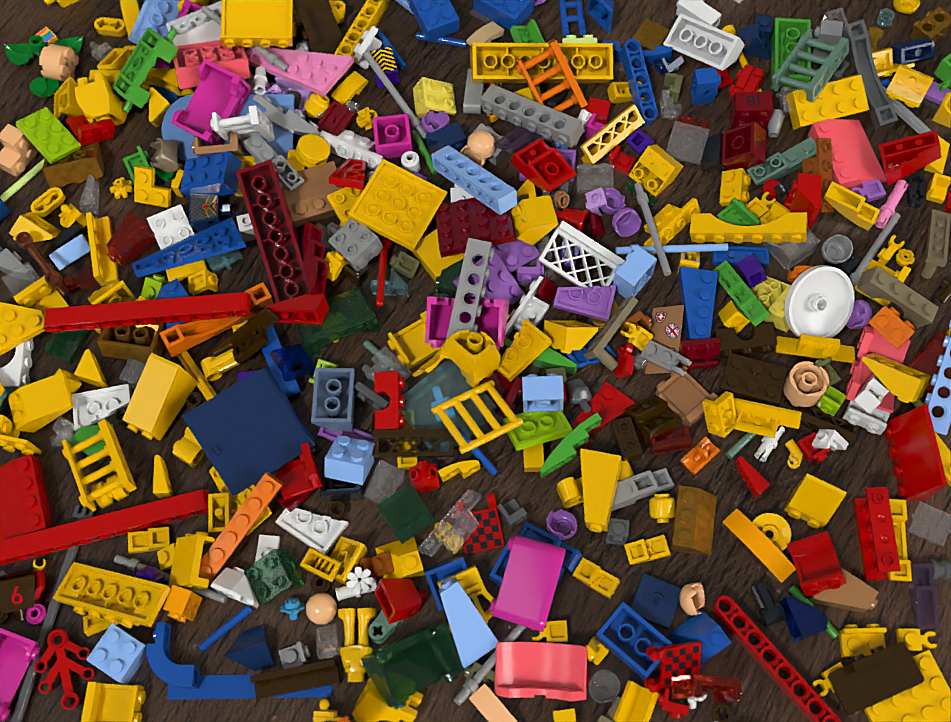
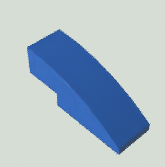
M528 522L524 524L518 534L566 548L562 568L570 573L574 572L583 557L579 550L561 542L559 538Z

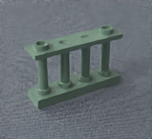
M809 28L800 37L798 44L780 69L773 74L774 91H778L782 84L803 89L806 92V100L813 103L849 53V39L842 37L835 45L813 39L812 29ZM811 46L831 53L829 56L821 57L806 51ZM800 59L822 64L820 69L814 70L797 65ZM794 71L811 76L813 79L806 83L789 78L788 76Z

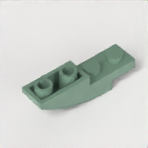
M809 137L781 154L778 152L765 159V163L751 167L747 170V173L756 186L764 184L768 180L779 179L801 168L802 159L816 157V143L812 137Z

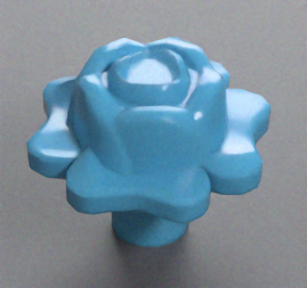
M288 598L285 600V604L280 606V610L289 614L290 620H296L298 618L297 613L305 609V604L300 602L298 598Z

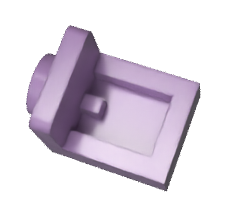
M602 187L585 193L587 210L589 213H595L597 216L602 215L599 207L607 205Z

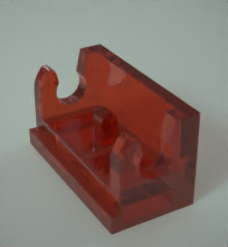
M688 426L668 430L652 439L648 438L651 455L690 449L693 443Z

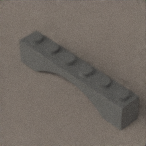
M864 19L847 24L842 30V36L849 39V56L856 76H862L869 106L868 111L875 131L893 126L898 121V117L893 103L887 96L877 74Z

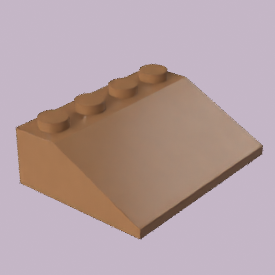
M334 161L298 171L297 173L305 180L304 183L291 192L284 189L295 227L303 226L304 223H313L336 216L335 211L327 200V195L342 189V187L329 184V176L337 170Z

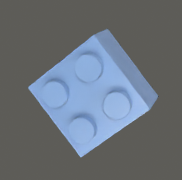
M639 246L635 251L631 250L626 256V261L623 264L620 263L614 270L615 276L612 281H614L613 285H617L615 291L626 299L632 296L635 297L653 276L657 259Z
M530 374L522 377L523 412L563 411V376L548 374L538 377L536 374Z
M337 435L325 456L324 477L363 485L374 463L375 443Z
M111 623L86 660L119 683L127 685L147 657L146 644L123 628Z

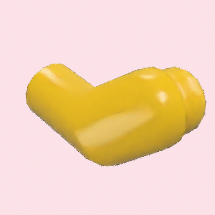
M792 439L785 443V446L790 451L787 464L790 468L796 469L801 464L803 453Z

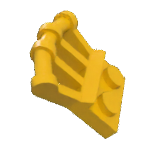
M475 565L437 582L439 588H441L440 585L445 580L456 577L469 598L473 599L477 610L485 622L488 623V620L492 617V611H489L488 608L484 613L477 595L483 594L490 602L492 598H495L486 590ZM448 622L449 633H452Z

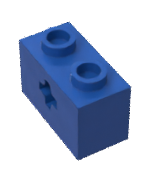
M716 67L694 70L690 87L693 105L714 103L715 96L718 95V85H721V76L717 74Z

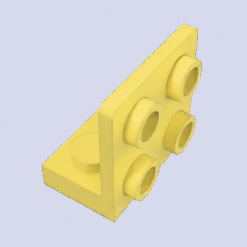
M422 77L414 86L413 94L416 117L422 119L430 110L444 111L447 114L455 115L456 106L452 84Z

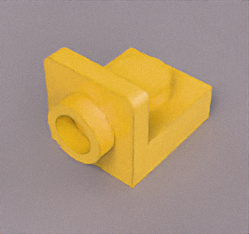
M206 269L188 276L189 293L192 295L199 294L208 289L214 292L219 290L217 275Z
M595 636L586 645L587 660L589 662L592 661L596 665L610 651Z

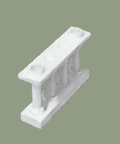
M256 105L249 106V113L244 116L222 119L216 112L212 113L213 119L210 120L212 130L229 144L230 133H238L243 139L250 138L258 133L268 142L275 141L273 124Z

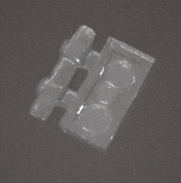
M386 346L371 358L375 364L372 368L367 364L362 367V370L366 373L365 376L373 382L374 372L398 371L404 377V380L412 375L411 371Z

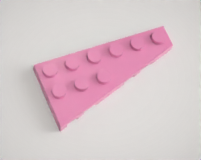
M249 48L245 52L249 65L253 67L263 66L267 73L322 96H325L354 62L353 56L264 48L270 53L273 52L279 57V60L289 66L287 71L284 72L276 65H271L267 62L266 58L254 49Z

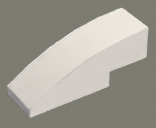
M873 373L863 385L854 401L868 413H871L882 402L883 397L889 390Z

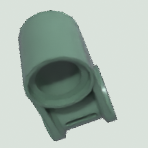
M382 610L369 626L368 633L370 639L375 644L384 643L402 624L404 619L388 624ZM375 630H377V631H380V630H381V631H382V635L380 636V635L377 634V635L375 636L374 631H375Z

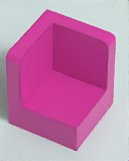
M596 113L592 114L586 125L585 138L590 139L606 126L596 121ZM604 133L602 135V140L604 139L607 133Z

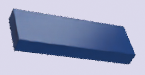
M728 246V251H712V265H720L726 260L731 266H737V262L753 254L763 267H768L770 264L769 247Z

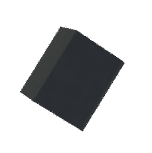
M323 473L322 487H320L319 493L324 503L335 500H364V485L324 477Z

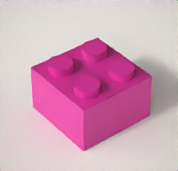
M408 114L373 118L376 152L383 156V159L402 157L405 152L413 151Z

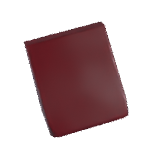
M591 213L589 217L591 237L605 236L603 220L595 213Z
M548 277L542 281L537 291V298L550 305L557 288Z

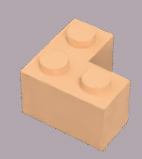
M7 124L0 133V141L4 145V148L0 151V168L18 178L39 151L18 128Z

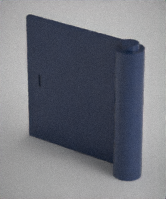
M268 367L260 369L182 415L183 420L233 497L260 481L265 473H273L297 458L302 453L300 445L308 442L312 452L317 451L318 443Z

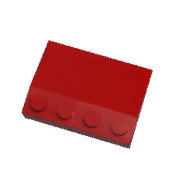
M928 404L891 419L884 430V436L888 439V454L894 464L892 470L893 475L897 477L898 495L902 500H906V502L927 500L947 485Z
M29 454L11 460L1 466L0 541L54 527L40 460Z

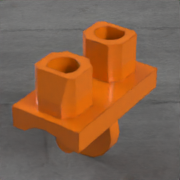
M705 437L680 462L695 475L720 452V449Z

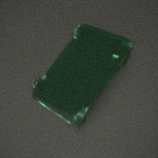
M352 287L347 292L327 299L326 301L330 309L322 324L296 323L310 359L319 355V348L326 349L325 344L361 331L362 334L365 333V330H370L371 334L380 331L377 318L363 288Z
M446 623L421 628L360 658L364 669L388 707H394V710L406 706V701L409 700V696L437 681L445 680L446 683L454 681L458 678L457 675L464 671Z

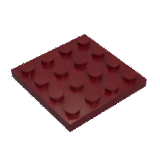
M475 197L441 204L435 214L441 258L465 253L468 238L491 242L492 246L516 241L510 210L499 215Z

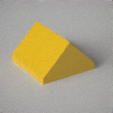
M340 537L330 555L331 558L343 564L334 578L335 580L346 585L350 580L347 578L348 573H355V567H360V559L365 558L368 553V549L363 543ZM327 563L326 567H325L324 570H323V573L325 572V570H326V568L328 567L329 563ZM335 565L332 566V568L330 569V571H329V573H328L327 575H329V574L331 573V571H332V569L334 568Z

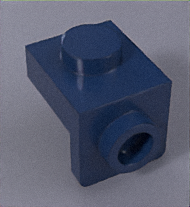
M682 56L671 58L668 62H666L664 57L653 60L655 69L660 75L676 72L680 69L679 65L685 62Z

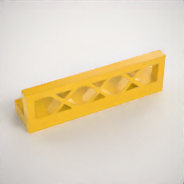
M635 104L630 105L580 146L585 154L581 158L584 164L596 163L644 123ZM632 111L634 116L628 119V114ZM618 122L622 123V125L615 130V124ZM609 133V136L602 140V135ZM592 143L596 144L593 149L588 150L587 147Z
M91 212L86 213L94 278L101 286L119 282L111 219L109 216L96 219Z

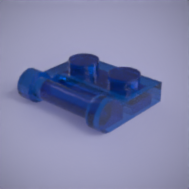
M301 344L276 349L271 352L270 357L282 372V378L285 382L293 381L294 378L304 375H314L316 365ZM301 364L305 366L304 368L293 371L290 368Z

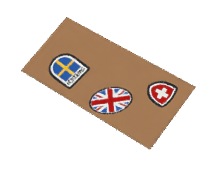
M684 305L653 308L652 327L650 331L654 335L652 341L679 353ZM646 360L645 374L670 373Z

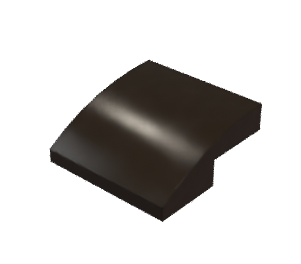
M655 394L624 409L627 417H631L632 423L649 439L681 424V417L670 411L667 402Z

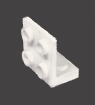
M182 204L147 218L161 250L194 235Z

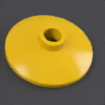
M765 513L753 520L752 523L765 536L767 531L773 532L774 536L768 539L781 552L790 543L791 529L783 517L774 513Z

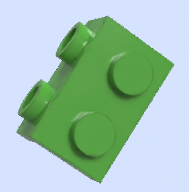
M531 19L527 26H512L510 29L515 43H545L534 19Z
M140 145L137 146L139 152L123 158L133 183L135 166L154 168V166L148 163L151 159L147 151H142Z
M733 198L730 205L716 216V218L733 225H760L758 216L747 210L745 204L736 198Z

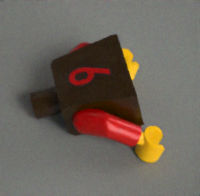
M35 559L33 561V569L0 576V609H2L3 613L13 612L15 621L26 619V609L34 607V601L40 598L45 588V571H43L46 564L45 559H43V565L40 567L36 566Z

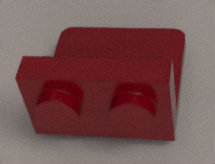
M493 371L490 377H485L479 381V385L493 380L495 389L510 409L514 410L516 404L513 402L516 396L519 397L523 390L521 378L515 377L510 382L503 375ZM487 390L478 394L491 413L501 418L506 416Z

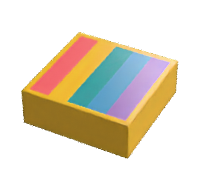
M47 27L35 34L42 36L44 42H48V44H53L58 40L57 36Z

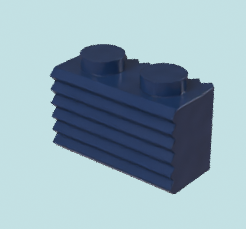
M923 37L891 45L893 62L904 65L935 57V42Z

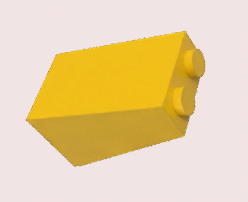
M151 353L122 420L128 424L127 428L135 433L140 431L142 432L141 435L149 440L155 438L161 441L186 402L188 395L194 390L198 382L180 365Z

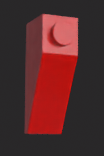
M305 294L265 306L279 316V320L276 323L322 324L330 309L325 296L322 294Z

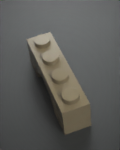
M878 266L863 272L857 289L871 298L886 299L897 304L904 312L902 318L908 320L916 328L931 324L939 308Z

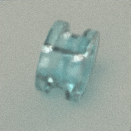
M882 9L877 17L878 24L884 27L890 26L894 20L895 13L891 9Z

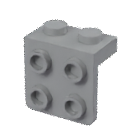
M351 219L329 239L330 245L345 257L351 267L357 272L366 267L368 262L384 248L379 238L370 229Z

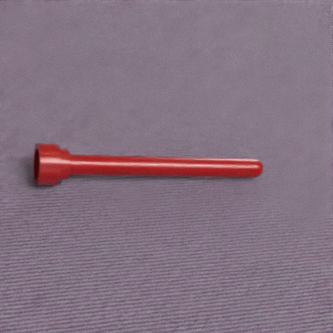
M382 235L378 237L384 247L379 257L376 305L378 307L383 306L387 251L392 246V240Z

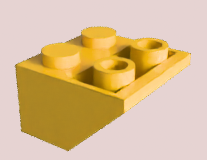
M650 145L639 158L629 176L636 182H640L644 189L654 197H657L675 180L684 166L658 145Z

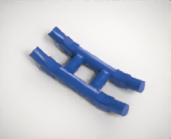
M558 0L563 36L569 35L568 23L578 22L580 34L585 35L586 25L582 0L571 2ZM576 8L577 15L567 16L566 9Z

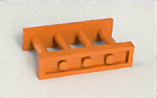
M551 39L548 41L549 47H547L546 51L525 63H522L519 58L516 59L517 65L515 67L519 75L523 74L537 103L544 105L543 101L565 89H570L573 94L570 96L571 98L552 109L561 112L572 105L576 106L578 104L581 108L588 105L557 40ZM550 56L555 58L557 63L554 67L533 79L530 78L526 71L527 69ZM558 72L563 74L565 79L562 83L541 95L538 94L535 85Z

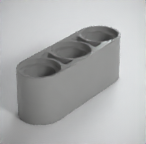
M468 68L463 113L481 114L482 105L480 98L484 94L485 83H471V68Z

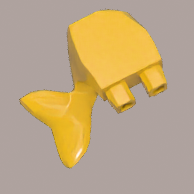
M101 72L95 73L93 75L94 82L90 83L87 77L77 79L78 87H75L76 100L85 118L90 123L112 119L115 126L124 124L128 112L122 108L127 100L125 99L122 102L117 97L104 74ZM142 85L148 90L149 85Z
M462 330L449 336L437 354L416 370L412 376L417 377L424 372H431L444 358H447L460 368L461 374L466 378V383L474 388L479 385V381L485 377H490L493 371L499 368L500 354L494 341L486 333Z
M381 672L369 678L354 706L352 715L356 722H378L383 720L413 722L418 711L408 705L410 704L417 708L423 695L414 690L416 684L399 674Z

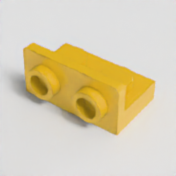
M725 391L715 401L708 399L702 401L708 432L725 438L735 429L737 420L733 393Z
M879 624L866 625V628H858V625H845V629L838 631L840 633L839 641L842 657H856L862 653L864 657L872 654L871 649L880 645L884 649L886 648L884 633L887 632V629L880 628Z

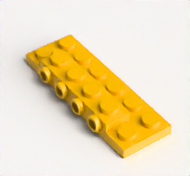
M73 562L53 599L57 602L73 606V611L80 615H85L88 612L89 616L98 620L103 616L106 621L112 624L120 621V624L127 628H132L133 625L151 627L171 589L164 584Z

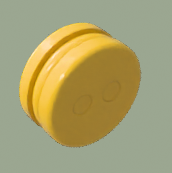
M312 134L302 136L295 150L296 159L307 168L325 164L330 154V146L327 141L318 135Z

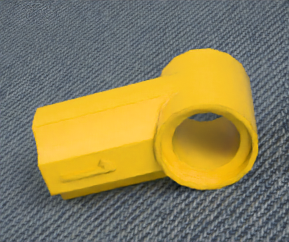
M233 349L217 357H207L200 362L207 381L218 380L222 377V373L240 365L234 359Z

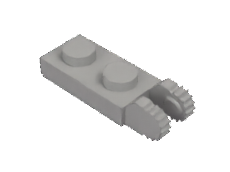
M649 340L640 355L643 359L680 376H684L685 372L681 368L676 367L678 363L681 362L687 366H690L692 363L679 353L652 340Z

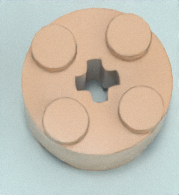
M51 43L48 44V47L44 46L39 59V65L43 66V71L40 70L42 76L64 82L68 77L74 79L75 66L78 64L79 58L78 55H75L73 49Z
M804 361L797 363L791 369L783 386L784 394L791 405L795 407H811L820 401L829 385L828 374L821 366L817 367L813 365V362Z

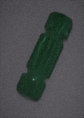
M631 179L627 182L626 189L630 192L633 191V194L637 196L634 184L637 182ZM643 188L644 193L647 194L649 199L648 205L650 207L655 206L658 198L650 195V192Z

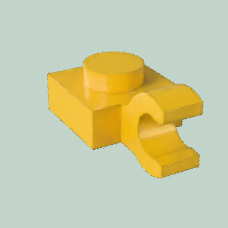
M179 163L178 172L172 180L171 186L177 196L184 197V194L180 192L184 170L182 164Z
M893 235L888 241L889 248L886 249L884 247L877 255L879 257L877 262L884 266L905 243L904 241L900 244L894 243L896 235Z

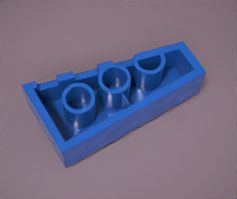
M681 266L679 268L677 278L681 302L684 305L683 317L686 340L710 338L718 272Z

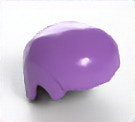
M431 110L422 117L421 124L425 132L432 133L448 126L450 118L444 111L434 113Z
M614 188L604 189L607 205L599 208L608 215H615L618 210L626 206L625 196L621 195Z
M629 207L618 210L612 219V226L621 237L634 235L642 224L637 212Z
M861 299L854 301L852 314L846 324L849 329H862L865 325H869L868 322L872 319L873 315L869 303Z
M560 509L556 512L551 511L546 518L547 531L560 540L569 539L576 533L578 527L577 520L572 513Z

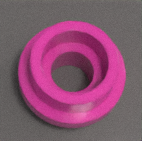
M34 604V607L26 610L25 618L30 624L38 625L44 621L47 610L41 604ZM37 610L38 615L36 617H33L34 611Z

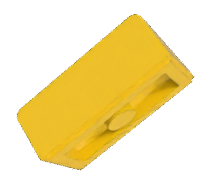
M938 136L941 146V158L926 165L924 171L943 174L950 144Z

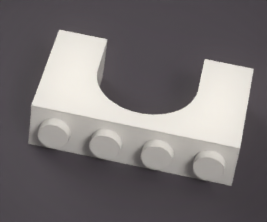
M679 0L677 2L676 15L679 16L681 13L715 28L718 27L722 14L708 6L703 0Z
M33 338L17 346L13 359L6 366L0 368V380L4 388L11 391V393L22 386L30 384L29 368L32 366L31 351L34 349Z

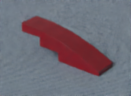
M310 222L304 223L303 265L308 292L325 296L329 262L324 260L326 245L321 243L322 228Z

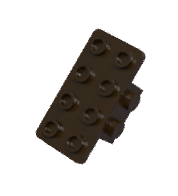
M293 0V6L296 14H294L295 19L302 26L303 31L301 33L303 39L308 42L311 52L335 53L343 37L329 1Z
M899 642L885 649L880 645L870 650L871 655L864 657L862 653L851 658L853 663L828 674V680L847 715L855 714L924 682V677L904 642Z

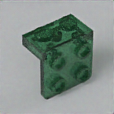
M273 549L245 569V574L261 605L268 603L287 589H298L304 585L302 575L296 568L293 556L288 549Z

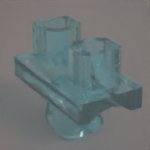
M239 249L206 258L212 272L227 267L229 271L232 269L231 264L243 259Z

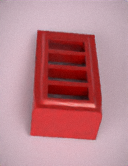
M742 456L736 460V468L753 496L757 499L767 490L770 483Z

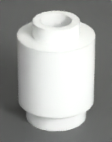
M413 151L405 152L401 157L402 168L410 173L413 171L418 173L420 171L418 154Z

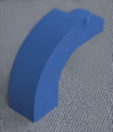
M157 622V626L153 631L155 644H146L147 658L152 670L161 680L168 684L185 689H198L200 667L196 665H178L173 661L169 651L171 625L166 622Z

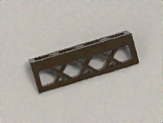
M783 394L778 407L801 412L800 427L816 434L819 429L835 430L849 443L847 447H850L855 442L859 425H853L848 420L836 415L826 414L814 406L802 407L800 409L799 407H790L784 404L785 401H790ZM809 410L812 412L813 416L802 411ZM828 418L831 420L832 424L821 419ZM847 426L851 428L852 431L850 432L840 427Z
M448 429L373 430L372 438L375 440V458L454 457L455 439ZM380 442H388L392 448L388 452L380 453ZM403 442H408L412 446L407 452H401L397 447ZM422 442H428L432 446L427 452H421L417 448ZM441 442H450V452H441L437 446Z
M335 659L250 676V682L255 687L256 700L341 683L338 662Z

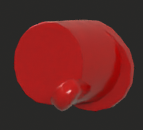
M563 208L561 212L554 209L559 222L565 221L583 234L586 233L590 216L588 210Z

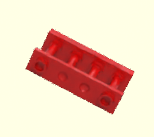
M887 487L865 488L866 498H854L852 500L865 581L887 580V572L901 571Z

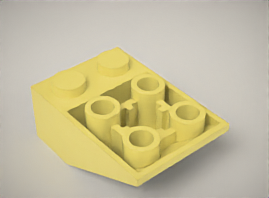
M766 276V281L749 289L771 314L764 321L773 323V327L787 332L790 328L787 325L784 310L786 296L791 285Z

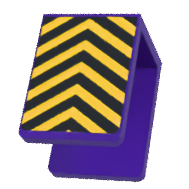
M388 46L369 51L393 85L399 84L398 69L392 47ZM374 71L378 88H384L385 85Z

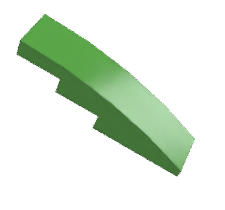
M726 260L712 270L718 272L717 280L755 327L771 315Z
M505 337L504 346L500 347V350L505 352L511 346L512 341ZM550 347L545 349L530 363L544 369L564 367L568 374H575L577 370V364Z
M595 413L578 425L560 442L540 469L541 478L576 458L577 452L575 449L588 442V432L601 424V417L598 413Z

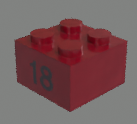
M735 92L729 110L730 130L754 121L766 130L773 112L772 92Z
M755 121L723 132L721 164L729 170L747 169L765 163L766 131Z

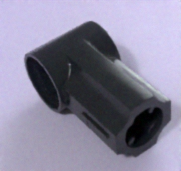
M768 581L750 588L759 608L760 619L765 627L786 620L785 611L782 605L776 601Z

